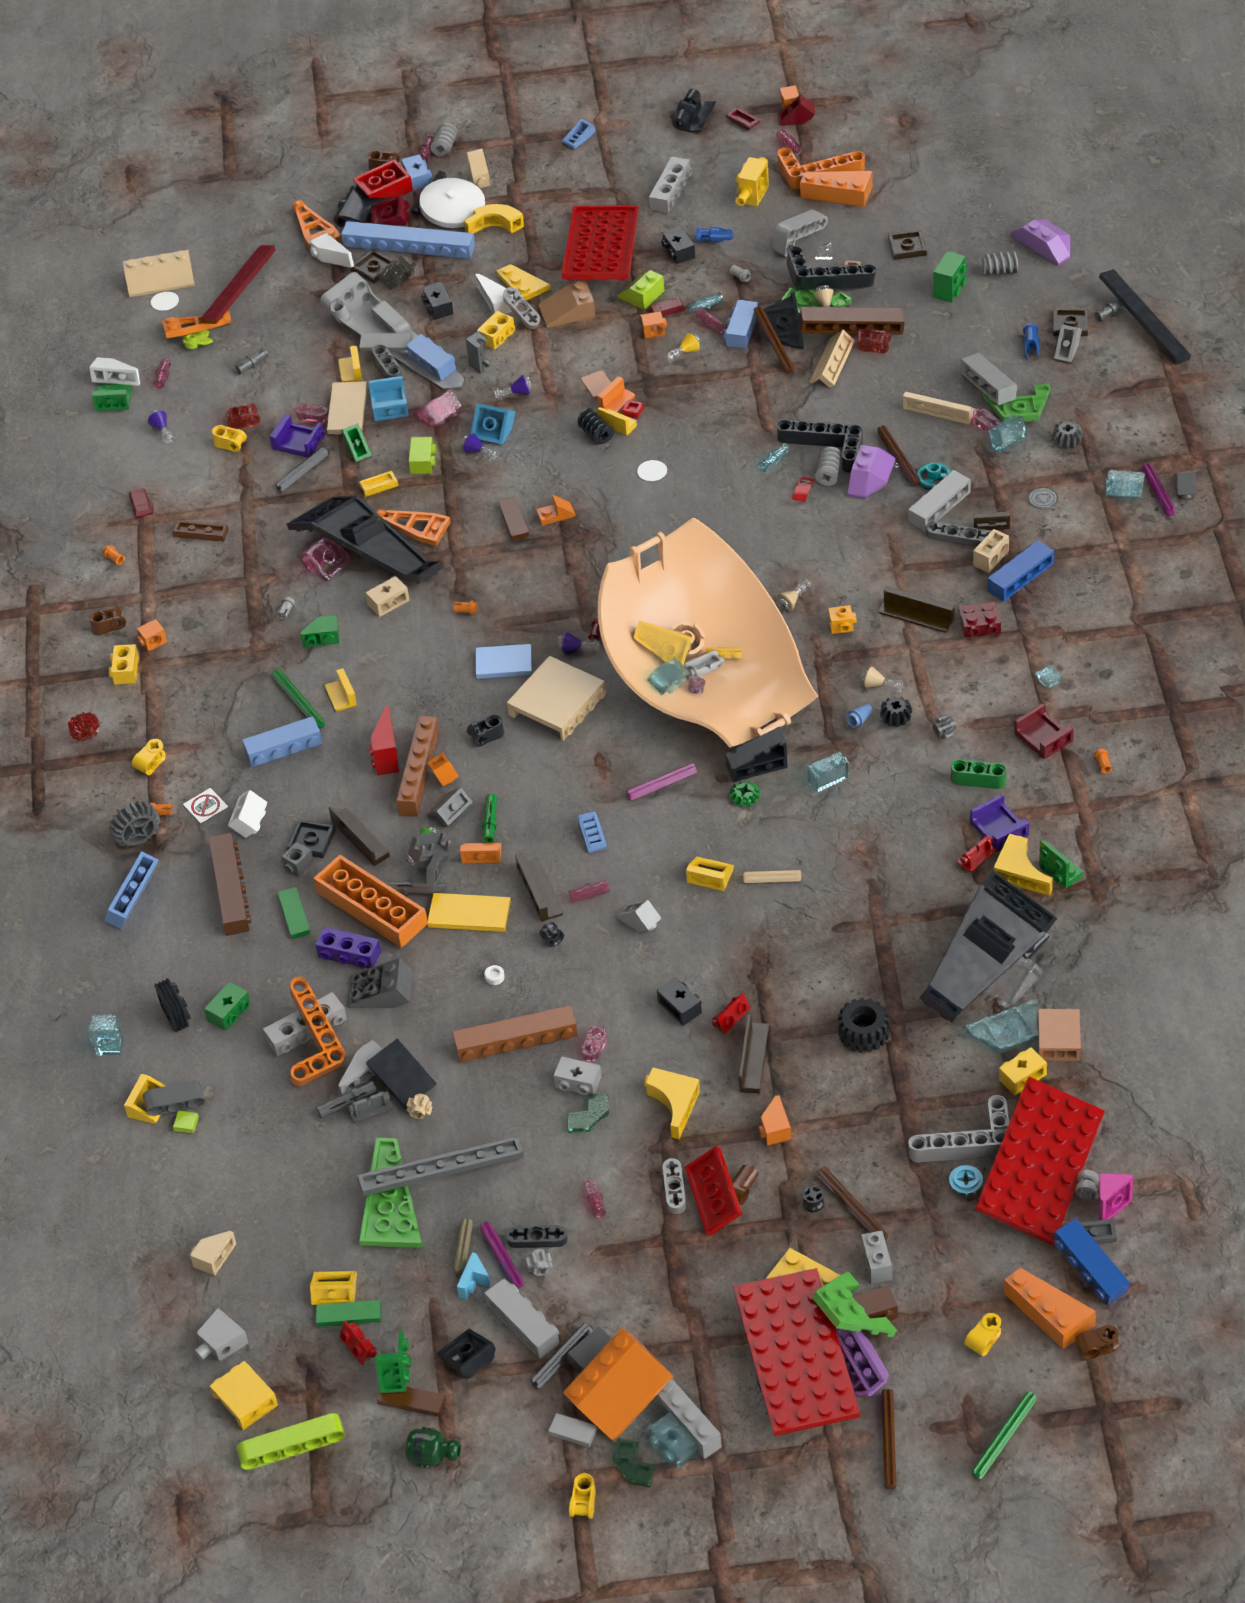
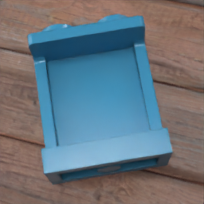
M402 376L368 382L375 421L409 416Z

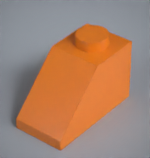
M779 1095L775 1096L761 1116V1126H758L760 1136L765 1138L767 1145L791 1140V1127Z

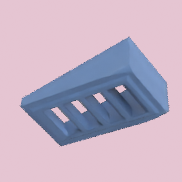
M580 119L562 140V143L576 149L596 132L594 125Z
M596 812L579 815L577 817L578 826L588 853L606 849V841ZM600 840V842L590 844V842Z

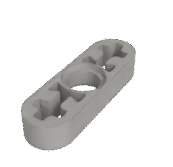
M506 288L503 292V301L527 328H537L540 323L539 314L515 288ZM508 294H509V295H512V294H513V295H514V296H513V299H512V297L507 298V295H508ZM524 305L526 310L520 312L517 310V306ZM530 318H531V319H534V318H535V319H536V320H535V323H534L533 321H532V322H529V319H530Z
M671 1158L667 1159L662 1166L667 1209L672 1214H680L686 1209L682 1167L679 1160ZM670 1167H674L675 1175L671 1176ZM678 1183L680 1187L673 1190L669 1188V1185ZM678 1196L679 1205L676 1206L674 1205V1197Z

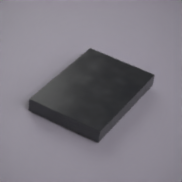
M398 1038L366 1062L370 1070L404 1109L408 1108L407 1102L409 1097L414 1099L416 1094H426L437 1084Z

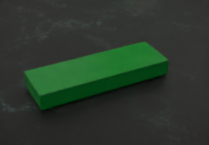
M297 888L277 892L291 938L294 939L311 934Z
M380 1300L316 1305L317 1327L343 1325L344 1321L348 1324L381 1322Z

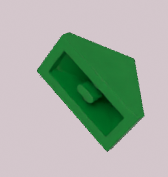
M358 423L342 429L345 449L355 462L371 456Z

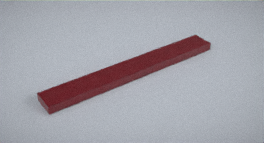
M260 245L201 317L202 323L217 324L276 251L274 245Z

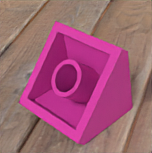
M1100 1174L1099 1220L1111 1219L1132 1202L1133 1176L1131 1174Z

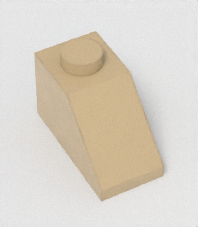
M478 149L466 152L471 182L478 188L490 186L483 150Z
M227 1231L201 1239L197 1246L192 1248L190 1253L193 1267L215 1276L236 1245L234 1233Z

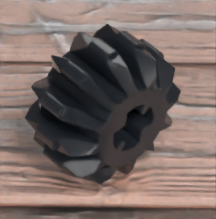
M894 695L893 699L887 698L886 702H882L880 716L883 718L884 723H889L890 727L892 725L897 727L900 724L906 725V722L911 719L912 707L909 700H904L902 696L896 698Z

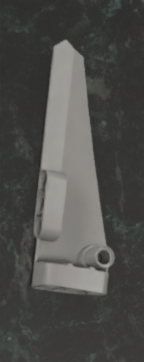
M356 272L349 274L320 298V303L335 317L337 322L345 324L359 335L361 333H411L412 340L418 336L411 330L408 322L385 300L380 301L372 293L366 280ZM390 351L396 360L440 388H462L464 378L456 370L440 381L411 359L408 351Z

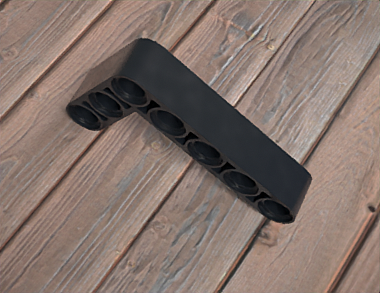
M792 246L788 249L786 264L793 285L798 290L870 287L874 284L876 268L871 264L809 267L802 248Z
M781 420L777 423V437L781 443L842 447V469L845 472L851 473L860 445H863L861 426L798 420Z

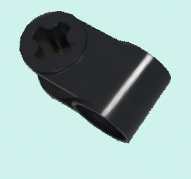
M490 715L467 727L466 732L469 736H472L474 745L481 747L503 737L504 727L502 718L499 715Z

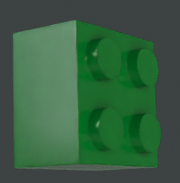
M946 251L933 271V298L952 303L959 296L961 288L967 283L966 256Z

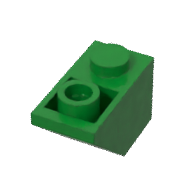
M337 615L318 617L301 631L303 647L338 644L339 626Z

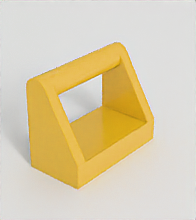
M696 856L686 869L687 883L724 891L733 872L734 865ZM699 865H702V866H706V867H710V868H715V869L723 870V872H719V871H715V870H710V869H706V868H702V867H698V866H699Z
M141 1074L124 1104L127 1117L156 1124L160 1115L150 1116L148 1112L141 1109L144 1103L143 1094L151 1089L165 1087V1085L148 1075Z
M314 1272L310 1284L311 1304L355 1302L357 1272ZM319 1280H349V1281L319 1282Z

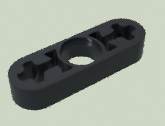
M560 1225L514 1226L506 1232L507 1244L512 1248L562 1247L568 1240L566 1229ZM539 1233L542 1235V1238L533 1240L531 1236Z

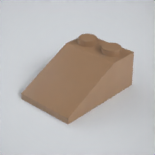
M585 280L565 286L538 304L547 328L596 317L594 300Z

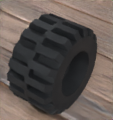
M860 998V1000L853 999L851 1003L847 1002L844 1004L845 1008L842 1007L840 1014H838V1032L841 1042H844V1046L850 1047L852 1051L859 1050V1053L880 1049V1045L883 1046L889 1038V1014L886 1011V1007L884 1005L880 1006L879 1001L874 1002L871 998H868V1000H864V998ZM862 1023L870 1024L867 1027H859L857 1025Z

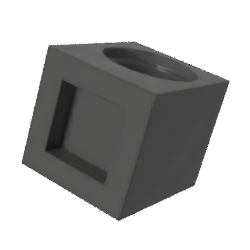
M296 842L282 856L283 868L289 874L300 877L313 863L311 850Z

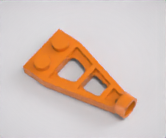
M302 200L293 203L292 209L296 213L304 241L309 248H311V240L325 233L337 242L342 240L337 229L309 209ZM306 219H314V221L309 222L307 224L304 223V220ZM319 226L324 229L312 235L309 231Z
M228 310L217 324L202 323V316L168 317L162 320L166 338L184 336L231 324L230 312ZM195 324L192 326L181 328V325Z
M381 509L377 512L393 529L419 542L434 546L438 545L451 522L450 517L436 513L385 511ZM398 518L409 519L406 526L397 523ZM416 521L428 522L423 531L412 528Z

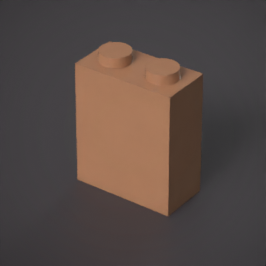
M1038 1009L1039 1055L1045 1061H1080V1009Z

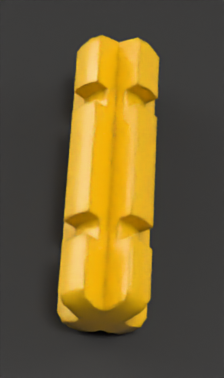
M731 647L706 648V654L717 650L719 657L742 658V648L734 647V649H731Z

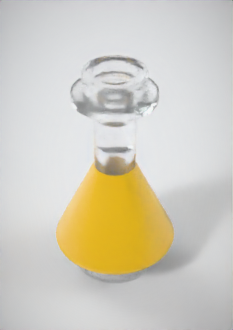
M687 333L677 349L667 351L665 354L666 359L670 363L676 362L677 356L680 354L698 351L701 345L700 338L696 334Z

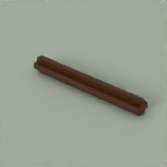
M761 306L755 307L753 309L754 314L785 372H793L794 366Z
M885 425L879 426L877 433L892 456L895 457L896 462L911 485H919L920 478L887 427Z
M822 1167L817 1171L818 1177L870 1233L883 1231L884 1239L887 1240L888 1233L828 1168Z
M883 1389L881 1391L884 1486L886 1489H894L897 1486L893 1391L891 1389Z

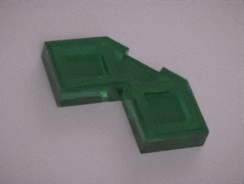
M588 1094V1111L568 1112V1132H589L598 1121L608 1116L609 1094Z
M618 1438L612 1456L613 1462L629 1484L651 1488L656 1470L655 1465L635 1461L640 1446L638 1441Z

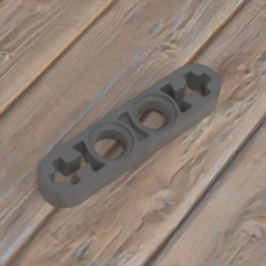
M930 522L926 526V535L930 539L976 547L991 532L989 530L941 522ZM949 532H956L957 534H955V535H949V534H947V533H949ZM966 535H973L974 537H973V538H966L965 536H966Z

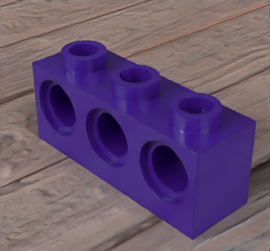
M327 927L323 928L315 944L318 957L325 960L338 961L342 964L355 965L360 968L369 969L374 967L381 953L379 939Z

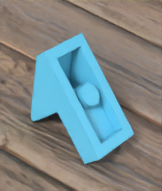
M473 1252L457 1285L459 1299L466 1301L470 1293L474 1292L476 1284L490 1287L489 1276L477 1254Z

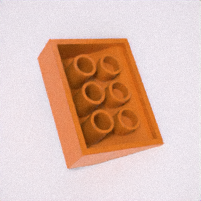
M621 1328L563 1393L612 1441H615L674 1376L633 1334Z

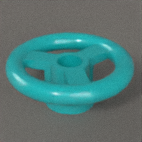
M935 462L925 464L917 471L920 485L929 489L938 484H931L934 480L943 479L951 473L947 466ZM926 470L928 478L924 481L921 475Z

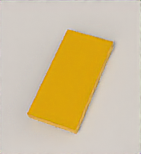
M433 893L427 922L428 928L505 932L511 898Z

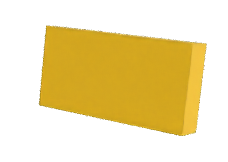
M389 471L359 481V486L365 497L397 487L398 481L393 472Z

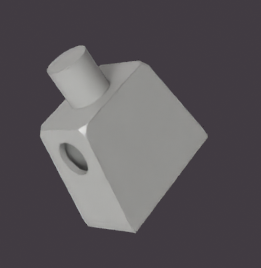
M218 1308L198 1330L197 1337L200 1346L194 1350V1353L201 1361L209 1354L218 1361H221L248 1344L246 1332Z

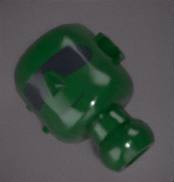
M422 1427V1429H414L409 1432L406 1439L405 1455L407 1460L417 1464V1467L429 1468L430 1466L440 1464L444 1457L450 1461L458 1460L461 1454V1443L457 1440L447 1442L445 1436L440 1431L434 1430L435 1428Z

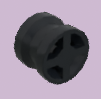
M548 922L540 929L539 935L546 940L550 947L557 946L564 939V933L558 929L554 922Z
M814 1185L806 1187L802 1193L803 1207L809 1212L820 1211L824 1206L823 1190Z

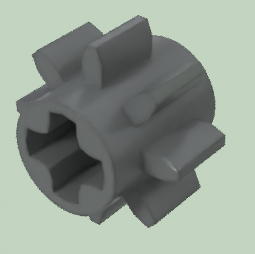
M941 715L935 718L936 723L933 724V730L938 737L942 736L944 739L954 735L953 730H956V724L952 717L947 718L946 715Z

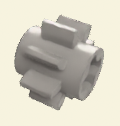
M542 1249L533 1250L529 1257L526 1258L528 1272L533 1271L536 1276L547 1274L549 1268L553 1267L550 1253L545 1254Z

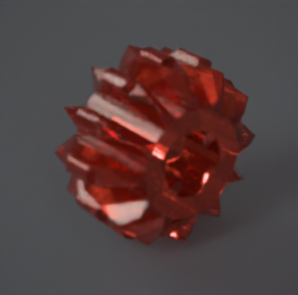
M91 712L76 714L68 722L69 733L77 741L82 739L85 741L88 738L92 739V736L98 735L97 732L100 731L99 720Z

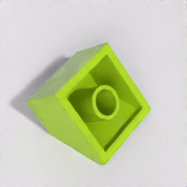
M649 270L634 279L617 295V298L645 310L664 292V278L662 275Z

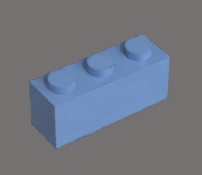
M738 300L736 306H733L732 317L728 319V328L724 330L726 346L747 348L757 320L753 309L758 307V302Z
M420 334L406 345L409 357L440 381L456 370L453 355L446 353L440 345L434 344L429 337L426 338Z

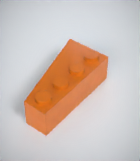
M872 171L804 172L800 181L801 198L865 207L873 187Z
M1019 1268L1004 1279V1294L1062 1349L1073 1343L1078 1334L1088 1331L1095 1326V1310L1026 1270Z

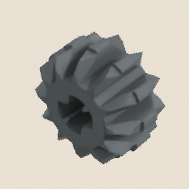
M1060 421V424H1055L1052 437L1055 445H1060V448H1075L1076 445H1080L1083 432L1080 424H1076L1075 421Z

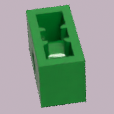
M228 982L204 1008L207 1021L226 1031L248 1009L250 1005L248 992Z

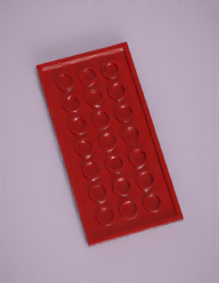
M639 205L573 206L561 273L562 280H629Z
M1028 1076L975 1211L1053 1246L1055 1232L1061 1228L1078 1183V1173L1083 1170L1105 1110Z
M817 1268L733 1286L774 1436L860 1418V1410L835 1326L812 1298L814 1293L823 1287Z

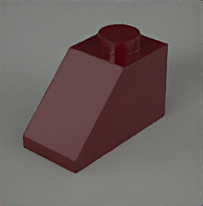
M800 94L778 114L779 124L781 126L805 124L815 115L814 104Z

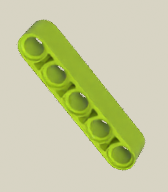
M331 1413L242 1441L236 1446V1451L242 1469L250 1470L336 1443L345 1437V1432L339 1415Z

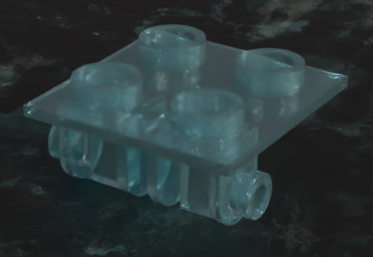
M1109 470L1105 496L1142 499L1145 472Z

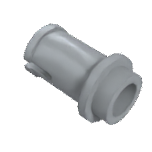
M733 265L730 268V274L739 278L741 282H748L750 280L751 273L749 270L742 269L737 265Z
M291 597L282 599L281 606L276 613L277 617L281 614L279 619H287L291 609L295 607L294 599Z

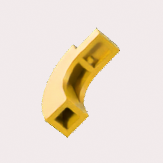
M502 204L481 206L473 210V216L464 220L465 232L476 233L489 226H499L512 234L524 227L523 214L513 207Z

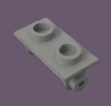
M714 650L684 663L689 681L722 667L724 658L722 656L719 657L717 650Z

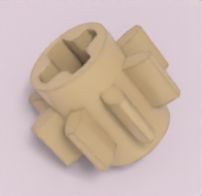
M416 1094L414 1099L409 1097L407 1112H410V1116L415 1119H423L425 1114L430 1116L433 1108L431 1107L432 1102L428 1096Z

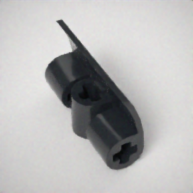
M689 89L684 99L680 100L672 125L682 131L701 132L716 101L700 100L701 94L698 90Z
M357 185L351 186L346 197L339 200L338 211L333 218L334 223L340 227H345L349 219L364 223L377 198H369Z

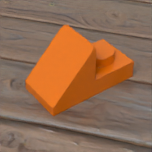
M552 495L553 505L536 509L542 526L576 517L571 503L555 495Z

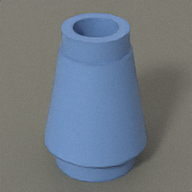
M869 704L855 708L848 712L846 721L853 728L860 727L872 714L873 709Z

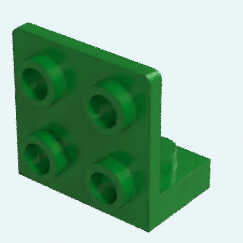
M98 385L97 391H92L95 411L129 409L132 385Z
M1044 839L1040 841L1039 866L1043 872H1047L1052 876L1056 883L1067 888L1083 877L1084 871Z
M403 1330L399 1331L398 1353L376 1355L380 1393L406 1392V1383L410 1382V1369L407 1368H411L410 1354L406 1353V1351H409L408 1338H404Z

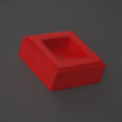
M627 400L621 413L624 416L638 419L644 409V403Z

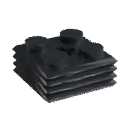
M168 978L162 980V982L159 981L158 984L155 983L154 986L160 1006L173 1030L178 1032V1030L181 1031L185 1027H189L188 1020L191 1017L186 1008L187 1004L184 997H180L178 994L180 992L176 983H171Z

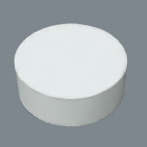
M497 965L488 967L484 972L485 981L490 985H498L505 978L504 970Z

